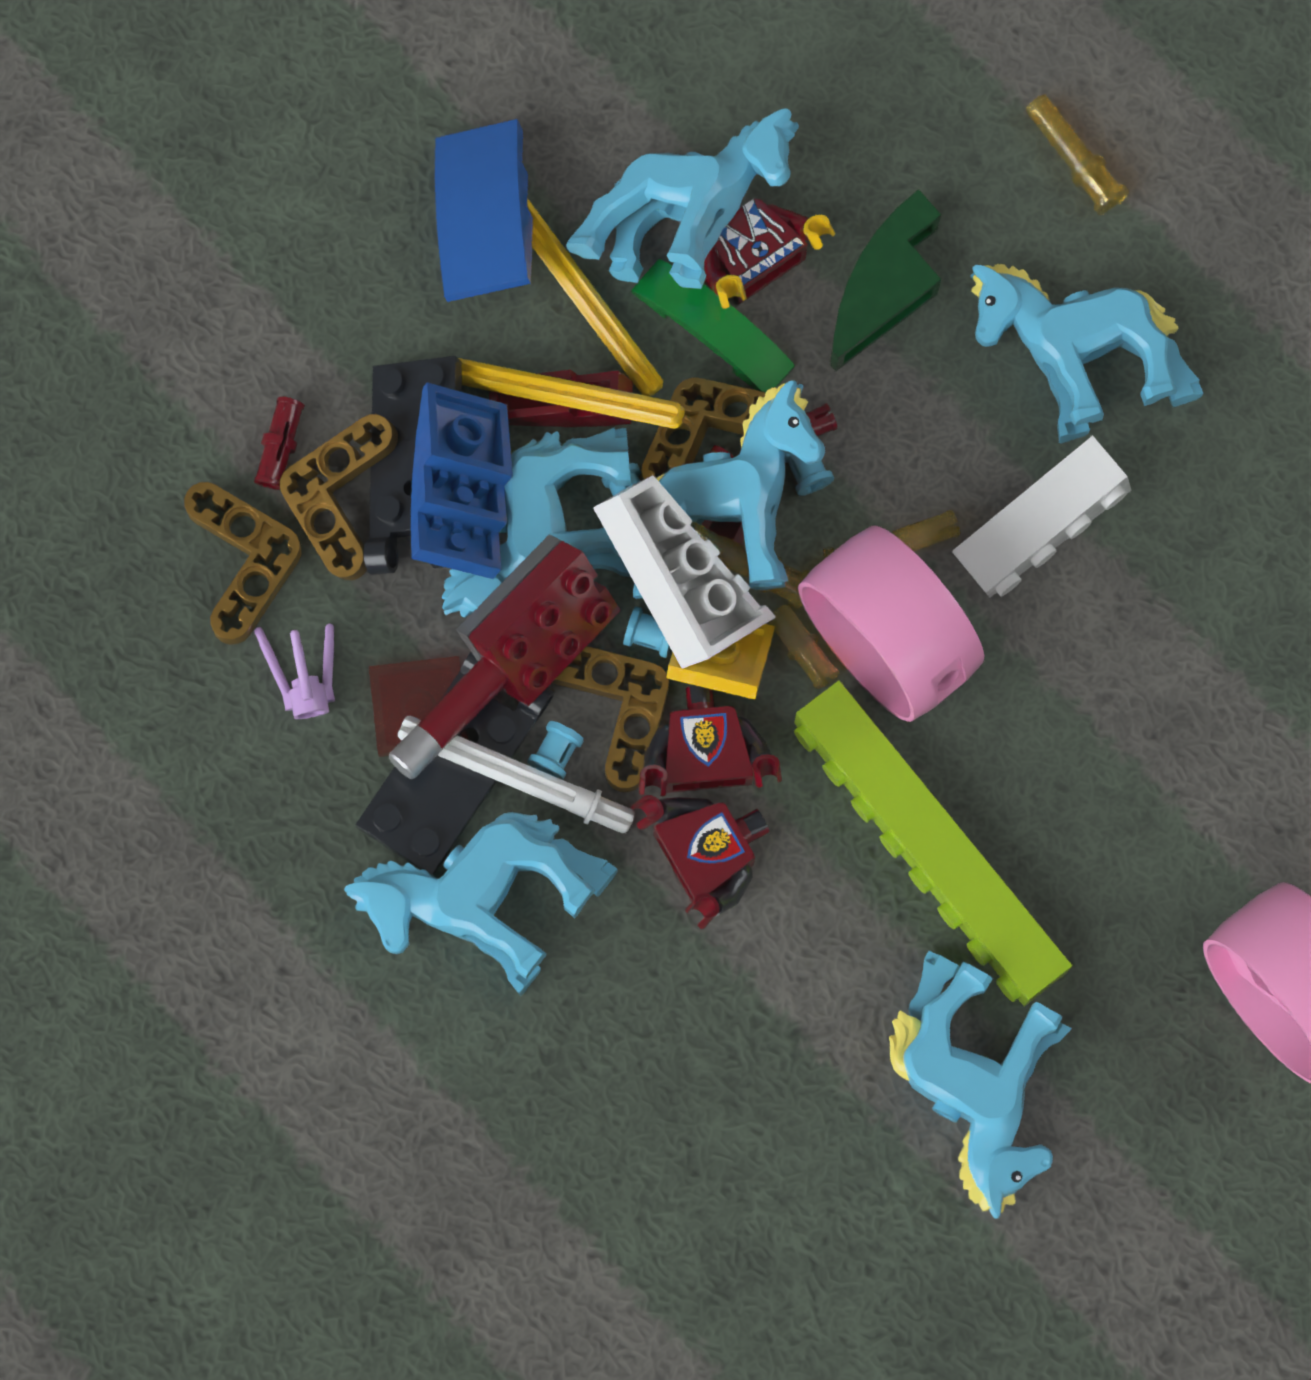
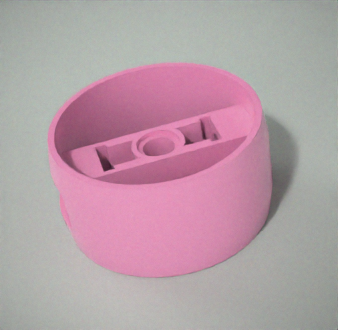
M870 526L851 537L816 565L798 586L799 596L808 616L835 656L878 703L904 721L911 722L935 708L963 685L984 662V651L979 637L968 617L946 586L911 548L882 527Z
M1279 883L1257 895L1225 920L1204 942L1203 951L1206 962L1217 984L1249 1029L1288 1069L1303 1080L1311 1083V896L1291 884Z

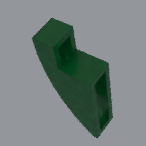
M919 189L899 205L877 229L860 254L847 281L838 310L831 350L830 365L835 371L839 370L938 295L941 278L914 248L938 231L941 214Z

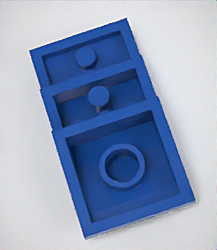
M518 119L438 137L435 140L436 220L444 297L447 302L531 284L533 217L527 207L528 173L522 163L523 129Z
M426 383L423 387L412 473L411 559L494 579L502 570L499 532L507 524L504 486L513 476L507 404L431 383Z

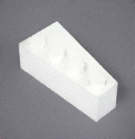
M1092 435L956 547L952 553L989 598L996 593L1002 597L1021 582L1022 579L1019 575L1032 565L1035 568L1043 565L1057 552L1055 549L1069 537L1071 539L1077 537L1090 526L1094 518L1119 503L1131 491L1128 476Z
M654 475L622 490L593 507L682 669L711 658L776 617L766 605L760 606L748 592L750 586L739 574L733 575L718 558L720 552L709 539L704 541L692 528V519Z

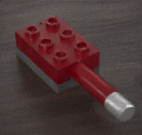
M549 534L456 629L478 662L389 753L390 761L402 774L410 779H415L501 690L525 705L530 706L621 611L607 588L593 581L598 574L583 551Z

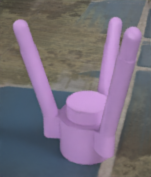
M327 624L325 627L322 683H319L318 676L308 675L299 631H291L292 649L298 678L291 681L293 689H290L263 629L257 627L254 632L282 693L285 711L292 710L294 719H306L327 714L329 712L328 703L335 701L332 688L334 658L333 624Z

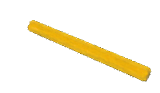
M527 198V207L533 217V249L640 393L649 397L654 395L663 387V379Z
M458 358L462 361V385L673 429L681 426L682 418L685 415L684 407L678 402Z

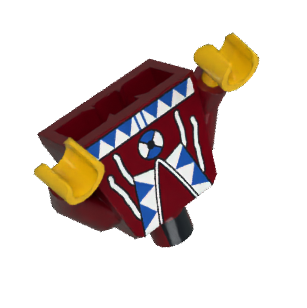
M758 198L752 199L738 209L731 221L723 228L718 241L706 256L704 261V271L707 275L705 283L719 296L722 308L730 307L728 301L730 297H733L736 303L740 305L806 260L808 244L805 240H809L815 250H819L823 247L820 236L823 234L834 236L835 231L825 215H815L809 218L774 204L766 205Z

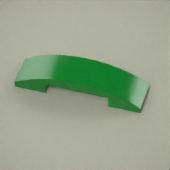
M658 259L632 288V294L664 319L669 316L730 364L733 367L732 372L756 391L766 393L768 389L777 388L795 367L793 362L778 346L732 305L726 309L722 308L719 296L704 284L701 289L683 288L677 284L669 273L673 265L661 259Z

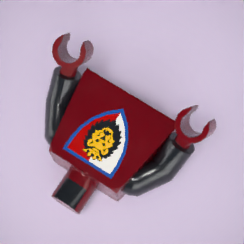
M692 685L686 688L688 710L670 712V723H665L657 728L644 753L643 769L640 772L639 794L644 795L645 788L648 786L659 787L661 789L660 797L666 796V793L750 786L752 785L753 773L755 785L761 788L763 787L762 777L765 775H774L778 783L782 782L780 761L771 754L767 742L747 718L737 716L733 706L715 707L713 689Z
M646 795L630 806L631 810L635 808L642 809L647 816L636 823L639 829L644 830L655 822L659 823L654 826L653 836L691 901L685 912L689 913L690 910L695 909L704 916L698 923V928H706L715 916L722 914L740 902L753 878L751 867L755 863V855L749 843L770 832L765 819L758 809L734 820L724 802L714 804L709 799L674 797L657 799L652 795Z

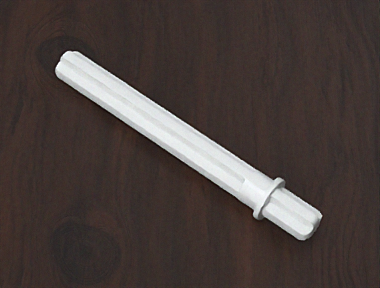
M406 716L398 732L399 739L403 740L421 720L413 716ZM458 735L438 754L440 757L583 817V823L587 825L592 820L620 833H626L634 820L635 812L602 797V791L599 789L594 793L580 786L578 787Z

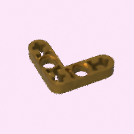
M689 378L678 384L670 401L678 402L684 407L685 415L682 418V424L676 429L659 426L642 465L643 478L646 479L652 475L656 478L655 474H663L667 465H669L671 470L673 467L693 463L708 427L744 435L743 421L750 417V406L756 404L759 396L765 397L766 393L703 378ZM697 395H702L703 401L696 400L693 406L688 405L687 400L694 401ZM743 402L748 406L745 413L741 416L729 417L724 414L725 409L731 403ZM685 429L691 432L690 438L683 444L673 445L668 442V437L676 430Z
M369 414L356 421L290 466L280 479V490L323 563L333 575L344 580H356L367 571L364 562V544L334 497L333 492L388 456L395 449L398 442L396 427L389 420L377 414ZM374 426L379 430L385 429L380 435L382 440L380 445L377 446L372 442H368L359 448L365 453V456L362 458L358 450L350 444V441L353 439L360 445L368 441L372 437L369 430ZM345 449L350 456L349 465L344 471L333 473L328 465L329 457L334 451ZM316 464L320 472L328 478V481L325 483L318 477L308 482L306 486L309 492L306 495L294 492L298 487L296 481L298 477L301 476L309 480L319 474L313 468ZM325 510L332 511L335 516L334 528L329 533L318 534L314 527L316 516ZM339 540L345 550L351 553L356 552V555L351 559L354 565L351 569L343 565L338 566L343 557L338 548L331 545V543Z
M199 482L193 485L184 497V506L190 519L249 555L210 616V625L215 636L221 642L229 645L239 644L250 636L299 562L301 545L297 535L288 527L217 485L209 482ZM209 495L213 496L214 506L225 513L220 526L216 525L220 518L212 510L204 509L202 513H198L199 508L195 502L198 497L205 500ZM227 505H231L232 507L226 512ZM240 516H248L255 521L256 527L252 534L247 537H237L231 533L232 522ZM286 539L288 540L287 544L291 553L288 556L283 553L278 555L273 566L279 573L274 575L267 566L259 564L258 561L262 559L268 565L274 555L270 545L273 542L281 544ZM253 575L264 576L269 581L267 591L259 597H252L244 592L245 581ZM235 596H238L246 605L255 608L253 612H250L246 607L243 608L238 617L242 625L239 630L232 627L228 632H224L225 626L221 618L224 615L232 618L239 609L238 602L233 600Z
M586 646L571 662L581 666V657L589 658L585 665V679H576L579 675V669L566 667L552 683L622 701L605 763V776L608 784L613 789L619 792H631L639 788L644 755L636 751L634 752L632 769L638 771L637 776L629 775L627 781L619 780L618 771L613 770L614 765L622 766L626 755V748L617 749L618 744L622 743L630 749H645L646 751L660 725L668 695L669 679L666 678L667 673L664 669L654 663ZM601 663H609L617 669L618 676L612 684L600 685L592 678L594 667ZM625 668L633 669L631 679L645 681L647 675L655 676V684L661 686L660 690L652 689L650 695L642 694V686L631 682L628 683V691L620 690L625 681ZM635 716L646 719L650 725L648 735L641 739L630 738L624 731V725L628 719Z

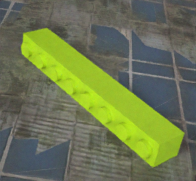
M839 680L796 712L794 724L797 728L794 730V734L807 751L811 752L815 749L826 762L822 765V768L828 778L837 787L844 784L854 796L851 804L858 815L867 823L873 820L883 834L879 838L884 847L893 857L897 858L901 855L912 869L908 874L911 880L921 892L926 894L928 891H931L941 904L937 910L943 920L953 930L960 927L970 939V942L966 944L970 953L981 965L984 966L987 963L991 965L1000 976L996 980L998 987L1011 1002L1018 999L1025 1007L1067 974L1072 967L1071 963Z

